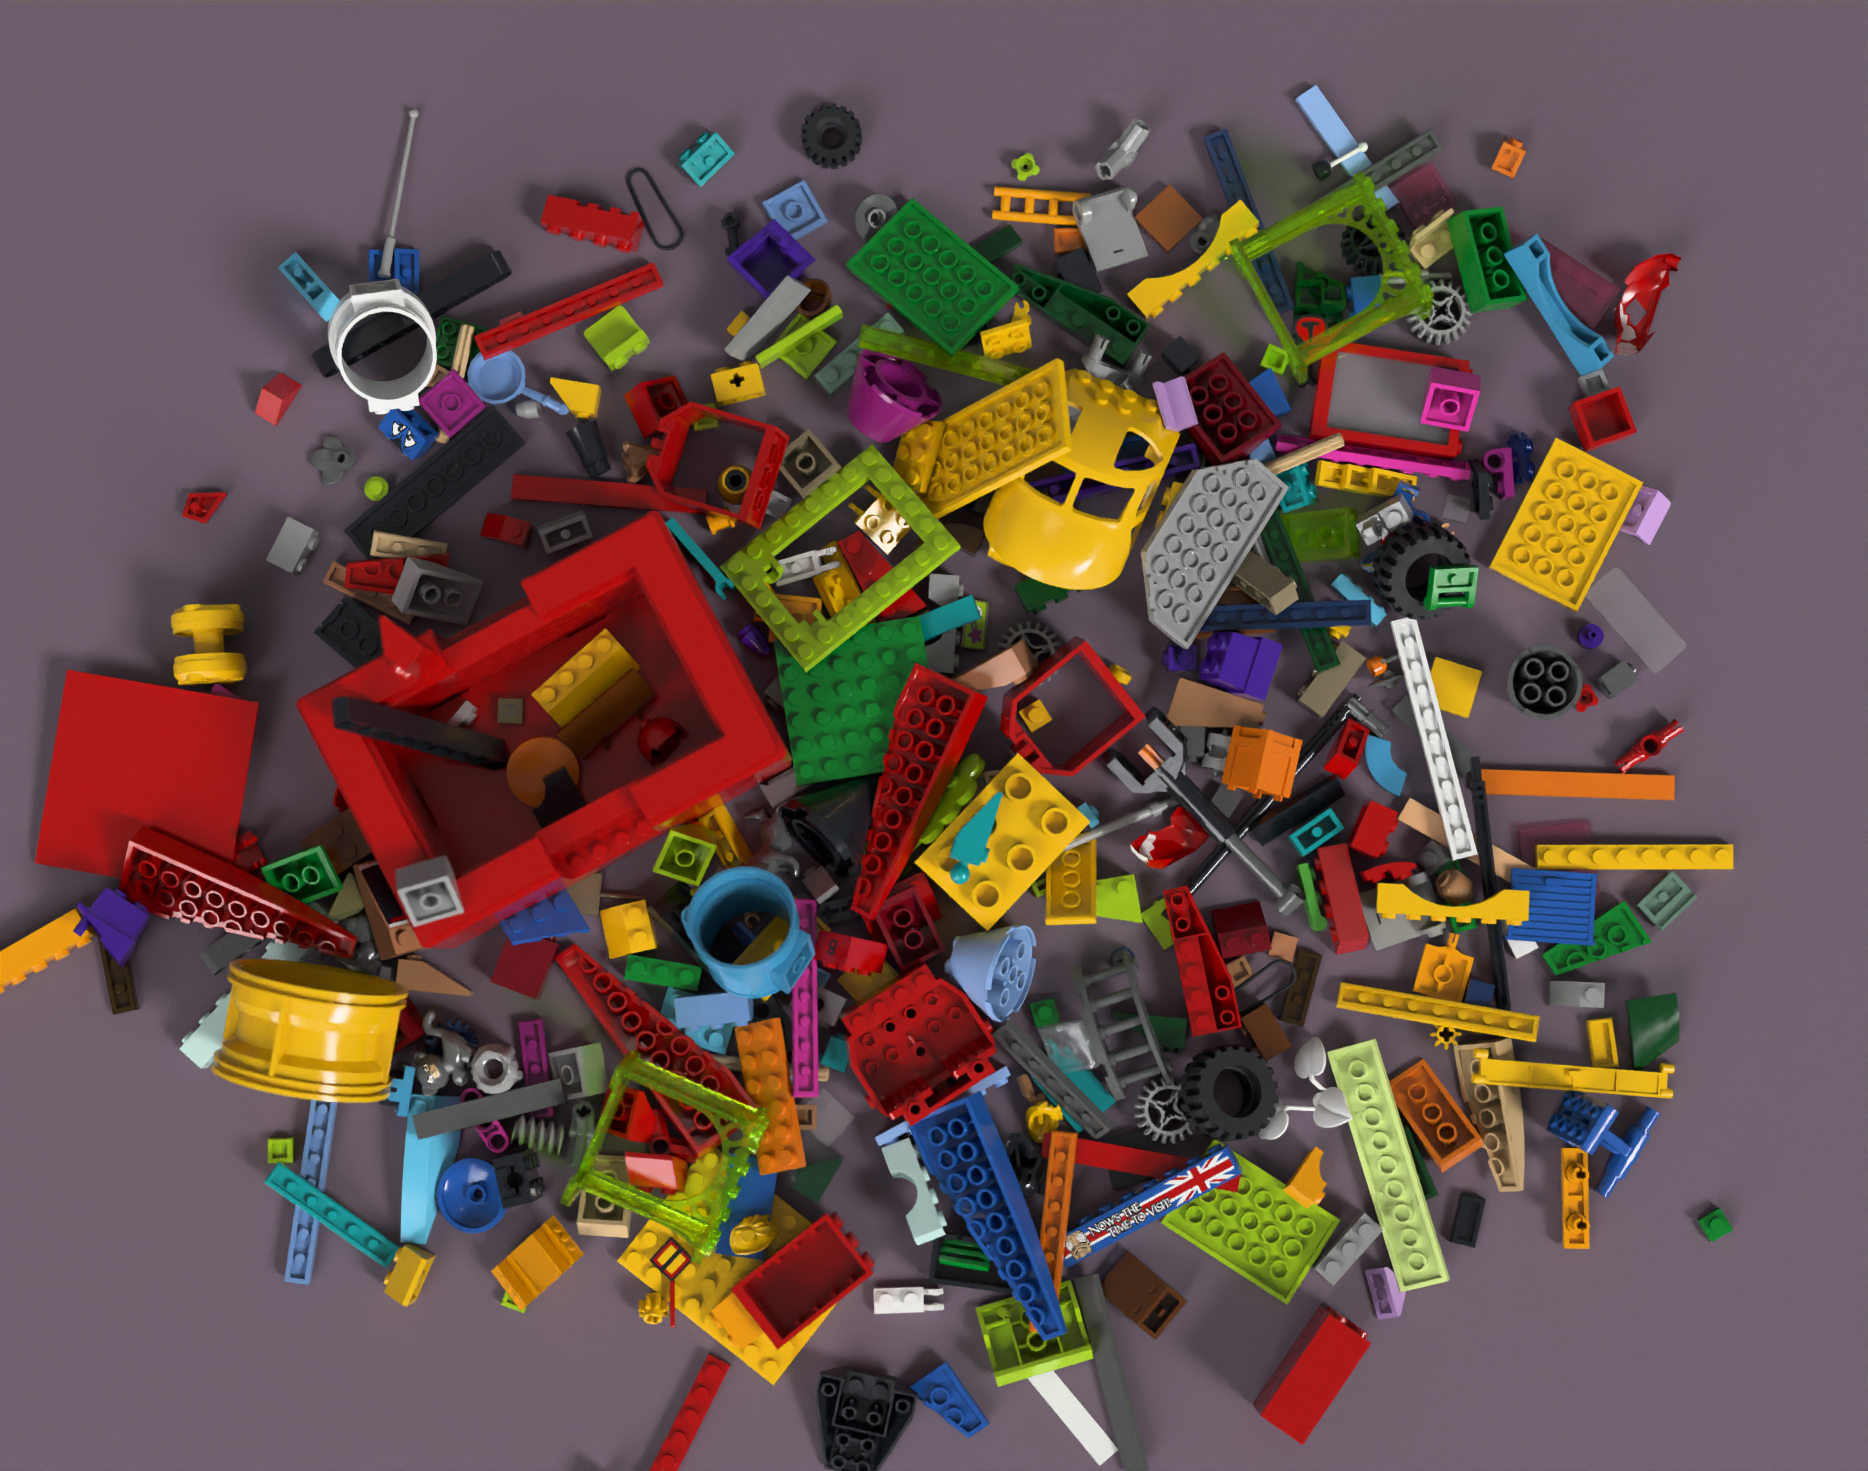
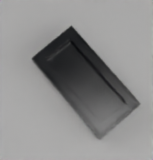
M1460 1193L1449 1242L1475 1248L1486 1199Z

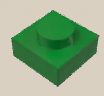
M1054 998L1030 1004L1036 1028L1060 1022Z
M1719 1207L1697 1219L1710 1242L1719 1239L1733 1230Z

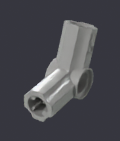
M1134 118L1122 136L1112 144L1104 157L1098 161L1095 166L1097 176L1102 180H1112L1122 169L1126 170L1137 157L1138 149L1152 131L1149 125L1142 120Z

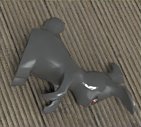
M787 800L776 806L772 817L765 807L755 808L744 815V819L758 818L761 820V847L755 855L739 864L738 867H756L766 870L775 876L776 873L780 872L791 874V878L796 877L799 880L803 878L799 871V863L795 857L783 854L792 844L785 821L779 813L780 807ZM720 864L715 874L730 868L728 865Z

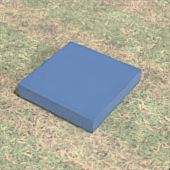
M804 179L762 202L771 221L775 219L795 240L828 223Z

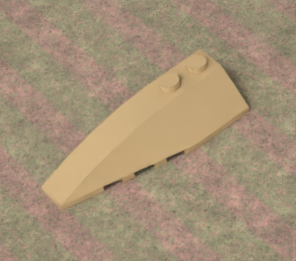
M1497 1038L1454 1045L1461 1094L1464 1102H1468L1472 1115L1470 1117L1473 1125L1476 1124L1483 1142L1482 1148L1487 1150L1490 1158L1488 1164L1499 1192L1522 1191L1524 1188V1126L1520 1087L1478 1084L1471 1081L1472 1074L1478 1073L1479 1058L1473 1057L1474 1048L1488 1049L1487 1059L1515 1061L1511 1038Z

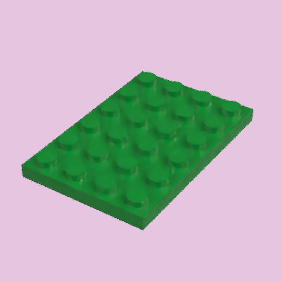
M913 198L846 263V268L952 358L1019 291L1017 284Z

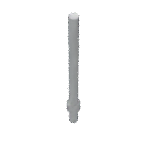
M1173 796L1160 802L1157 800L1151 802L1141 810L1079 834L1063 852L1149 816L1153 818L1161 815L1162 811L1179 805V803Z

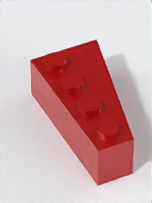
M1347 843L1317 848L1316 857H1313V865L1315 871H1319L1321 880H1318L1321 895H1324V911L1326 918H1329L1330 937L1334 943L1335 953L1338 955L1364 950L1369 934Z

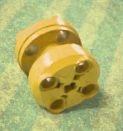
M190 604L174 611L171 615L173 635L194 637V654L174 658L173 671L174 677L178 680V685L215 683L224 685L233 684L244 679L247 674L245 655L225 653L224 636L244 632V612L241 611L239 604Z

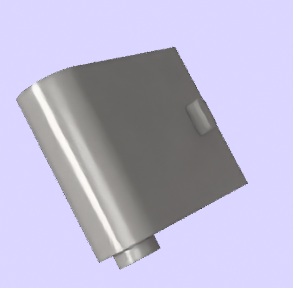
M1128 185L1073 202V214L1095 272L1149 256L1132 213L1135 203H1137V194Z
M1427 871L1409 876L1401 881L1389 883L1404 884L1411 892L1424 900L1438 904ZM1376 888L1359 894L1367 930L1375 951L1425 934L1432 938L1443 934L1442 929L1446 928L1445 921H1431V916L1421 915V920L1406 919V914H1396V919L1381 918V913H1375Z

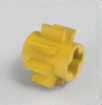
M1434 1025L1437 1030L1435 1033H1430V1036H1436L1437 1039L1434 1046L1443 1043L1444 1049L1448 1050V1043H1452L1455 1046L1458 1045L1454 1039L1456 1036L1462 1035V1033L1455 1032L1454 1028L1447 1027V1031L1452 1032V1037H1448L1447 1042H1445L1443 1037H1439V1032H1442L1445 1026Z
M648 1293L645 1296V1300H639V1317H644V1321L649 1324L660 1323L662 1316L668 1317V1300L664 1299L659 1293Z

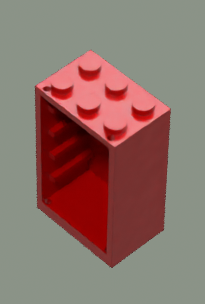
M828 1209L737 1281L731 1288L732 1292L777 1350L874 1274V1259L867 1251L862 1253L858 1247L859 1240L852 1231L848 1233L842 1227L844 1221L836 1211L831 1213Z
M1319 1305L1252 1405L1261 1417L1303 1445L1372 1344L1366 1339L1368 1334L1352 1321L1348 1320L1347 1322L1344 1316L1329 1305L1326 1309Z

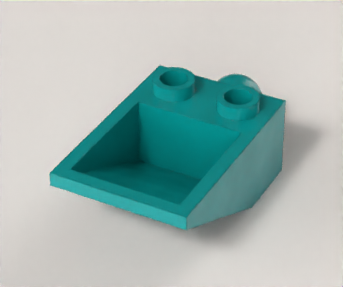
M995 793L956 833L949 854V858L959 860L958 864L954 865L950 870V878L953 882L963 884L968 881L970 877L968 864L980 867L981 862L986 863L990 848H987L986 845L1003 793Z

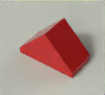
M280 372L262 387L255 414L277 426L302 385Z

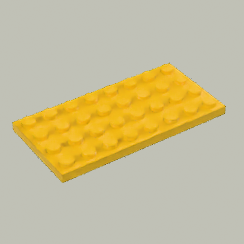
M1056 358L940 421L946 425L927 494L917 493L919 499L937 519L1072 450L1064 361Z

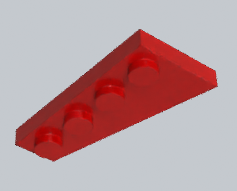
M450 553L409 557L431 561L448 568ZM408 556L348 561L344 587L394 595Z

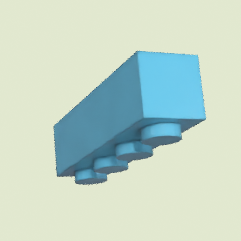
M1341 573L1330 587L1345 601L1371 600V625L1376 627L1387 615L1385 613L1386 610L1380 605L1377 606L1371 596H1366L1359 585H1354L1348 575Z

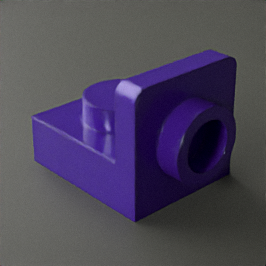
M1168 645L1166 651H1162V664L1167 666V672L1197 671V647L1190 646L1188 649H1183L1180 646Z

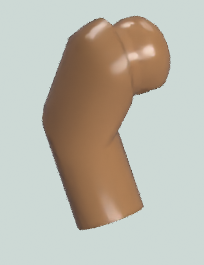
M1029 1074L1017 1077L1022 1096L1032 1106L1037 1105L1039 1100L1046 1101L1044 1092L1034 1093Z

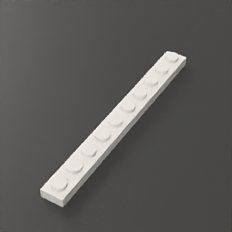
M1407 617L1391 621L1394 640L1451 859L1453 861L1477 855L1417 620Z

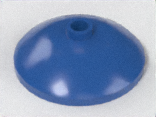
M466 1158L452 1164L442 1175L438 1185L437 1200L443 1217L451 1226L465 1233H481L493 1228L500 1222L507 1209H503L495 1169L492 1163L480 1158ZM478 1189L482 1191L481 1198L477 1195Z

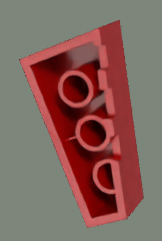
M548 195L540 222L547 233L552 235L564 233L569 235V238L581 242L583 239L591 240L592 244L604 248L607 245L614 246L617 251L622 253L637 252L644 228L639 212L631 211L630 215H627L621 209L611 207L609 211H604V208L598 204L586 203L584 207L580 206L581 203L577 200Z
M860 531L838 542V546L863 592L893 569ZM910 588L879 613L876 618L878 622L910 618L926 610L927 605Z

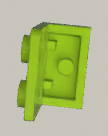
M617 306L584 332L586 339L611 371L623 367L629 358L643 352L650 343L648 336L638 327L623 306Z

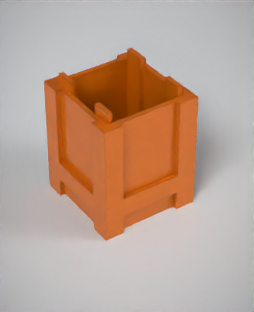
M1234 725L1221 783L1227 785V790L1235 791L1236 788L1248 791V793H1253V798L1261 799V794L1274 796L1273 800L1282 802V798H1290L1302 740L1269 729Z

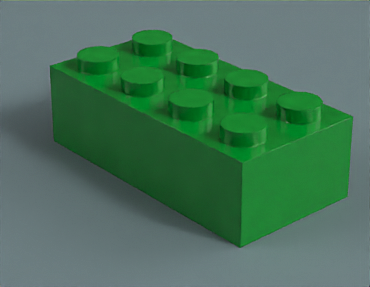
M1503 206L1462 211L1447 220L1470 313L1509 309L1527 300L1523 284L1504 256V253L1513 247Z

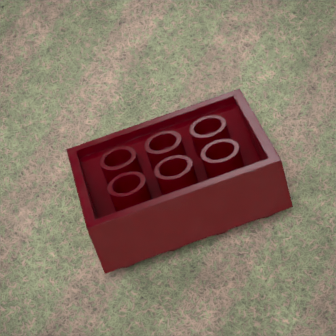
M1222 352L1184 376L1198 424L1184 430L1212 466L1243 460L1282 427L1281 422L1225 352Z

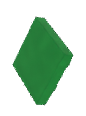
M442 315L436 333V365L452 369L460 327L462 324L471 325L475 330L465 371L467 373L470 362L480 352L474 336L489 329Z

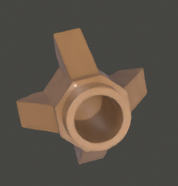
M626 440L622 444V449L624 450L621 453L622 464L625 471H629L626 474L627 481L635 484L648 472L646 462L649 454L657 456L658 451L652 447L642 446Z

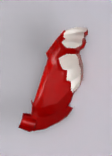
M1672 253L1655 255L1635 266L1624 281L1628 286L1621 301L1614 309V326L1618 335L1615 341L1617 344L1615 348L1616 354L1631 355L1639 353L1655 333L1654 331L1649 334L1661 291L1670 286L1669 272L1675 273L1678 271L1677 266L1681 257ZM1634 299H1637L1647 312L1636 326L1630 323V314L1625 313L1626 307Z
M1177 807L1170 817L1171 825L1156 832L1150 831V827L1144 836L1137 837L1130 846L1135 855L1145 862L1148 867L1164 869L1195 852L1208 840L1210 835L1183 807Z

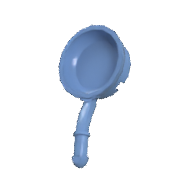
M511 350L484 361L481 352H479L470 362L467 372L468 384L484 402L491 404L506 403L523 393V395L543 404L544 407L551 408L560 415H566L569 412L566 404L552 399L549 395L546 396L525 387V367L519 356Z

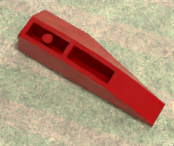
M1188 886L1163 890L1192 1037L1241 1028L1242 1024L1232 977Z

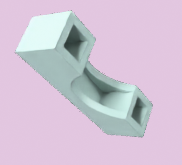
M906 1138L881 1148L892 1177L906 1179L917 1187V1201L913 1209L906 1215L917 1246L946 1235L943 1226H946L947 1223L942 1211L937 1212L935 1204L939 1201L934 1188L930 1190L926 1181H929L930 1177L926 1167L920 1166L918 1159L922 1157L917 1145H913L910 1138Z

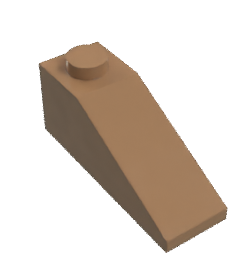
M406 955V959L398 960L396 982L405 986L408 990L473 996V990L428 961H421V956Z

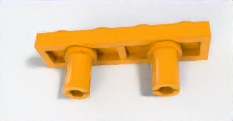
M1561 1147L1562 1248L1589 1249L1588 1153L1578 1147Z

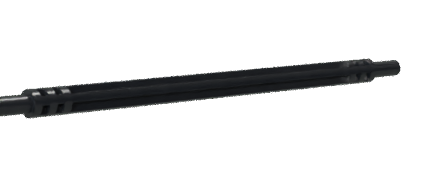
M1354 694L1352 696L1355 697L1359 702L1362 701V699L1357 694ZM1343 706L1340 711L1336 710L1300 751L1294 780L1346 723L1347 717L1351 712L1348 706ZM1263 794L1261 799L1259 798L1235 825L1237 829L1234 833L1243 840L1252 829L1250 825L1261 819L1276 802L1273 800L1274 796ZM1225 842L1218 845L1182 885L1188 886L1192 897L1229 856L1232 850ZM1165 909L1161 915L1168 920L1167 910Z
M1480 756L1470 757L1472 773L1470 786L1483 897L1485 900L1497 893L1485 780H1482ZM1497 919L1496 924H1487L1493 984L1495 985L1496 1009L1511 1011L1501 919Z

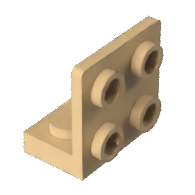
M1452 208L1446 212L1443 209L1431 218L1432 221L1427 224V227L1422 224L1408 239L1410 243L1406 250L1422 270H1426L1454 249L1447 220L1454 213Z

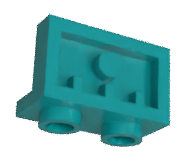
M714 131L702 133L696 139L697 144L692 149L687 148L679 156L680 160L676 163L699 187L707 182L735 155L731 148Z
M1307 462L1275 475L1289 487L1280 501L1283 513L1317 504V490L1310 482L1308 476L1310 468Z

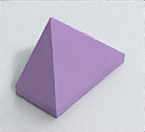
M1388 1267L1365 1270L1377 1318L1385 1319L1401 1316L1406 1291L1400 1292L1395 1273Z

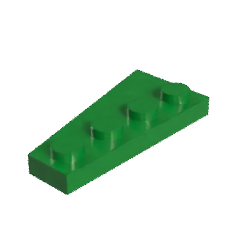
M1621 901L1594 919L1593 941H1595V946L1557 943L1540 955L1552 973L1559 975L1592 962L1652 943V941L1626 902Z

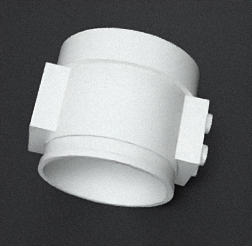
M399 279L349 285L350 292L337 303L328 324V342L336 366L339 368L348 386L358 395L367 399L370 412L386 414L390 412V409L399 408L401 411L414 409V406H419L418 393L430 381L437 359L436 332L428 309L414 293L401 286ZM389 311L401 313L412 318L427 333V345L421 361L407 375L391 381H373L355 373L343 360L341 350L344 339L351 327L363 317L377 312Z

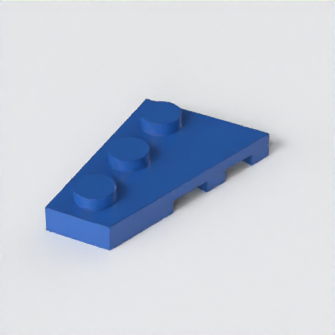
M566 889L500 921V926L511 945L541 941L543 938L558 936V938L565 937L568 934L581 932V934L590 932L588 924Z
M947 1360L909 1386L918 1393L917 1398L924 1402L925 1406L941 1415L946 1422L967 1438L972 1437L990 1423Z

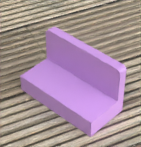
M1181 376L1165 383L1159 381L1152 383L1164 426L1167 430L1178 432L1198 424L1185 377Z
M1641 486L1619 530L1637 536L1643 543L1650 545L1671 502L1659 490Z

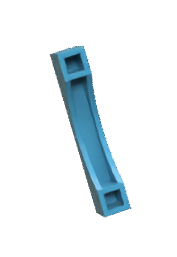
M1536 233L1516 243L1504 253L1507 261L1580 376L1601 369L1614 355L1603 337L1581 323L1570 312L1557 292L1551 274L1550 253L1538 234Z

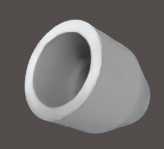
M526 399L516 405V413L518 417L527 419L541 417V403L533 399Z

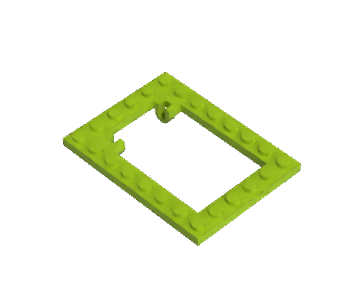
M870 445L813 493L728 559L720 568L804 671L807 672L961 547L873 445ZM870 480L924 544L831 619L827 620L819 610L813 612L816 619L812 624H808L805 619L798 624L765 584L766 582L773 584L783 575L784 567L774 556ZM773 566L774 569L767 574L766 571Z

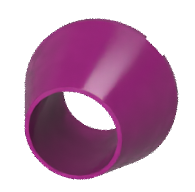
M868 347L860 352L856 360L847 406V416L851 423L865 436L875 441L886 443L935 417L942 409V399L937 388L931 389L926 383L928 377L915 365L891 351L879 348L878 351H870L871 348Z

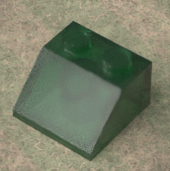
M840 1154L806 1163L807 1167L797 1168L791 1178V1181L794 1182L792 1189L818 1204L845 1156Z

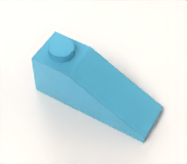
M295 252L278 269L327 322L330 320L331 314L340 300Z

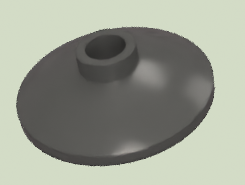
M872 194L865 197L857 206L854 215V224L858 234L864 240L869 241L898 212L896 204L891 198L882 194ZM874 213L875 219L871 221V215Z

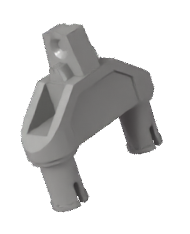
M1095 334L1088 353H1085L1081 358L1084 370L1092 376L1102 380H1109L1113 384L1122 375L1128 374L1130 376L1129 380L1137 389L1144 384V373L1152 355L1138 350L1131 368L1127 370L1101 360L1110 340Z

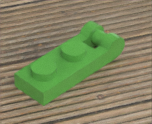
M1308 863L1296 865L1295 870L1299 886L1306 896L1304 906L1309 926L1313 931H1323L1327 928L1328 922L1320 914L1319 906L1322 905L1319 891L1314 890L1313 882L1316 881L1313 867H1309Z

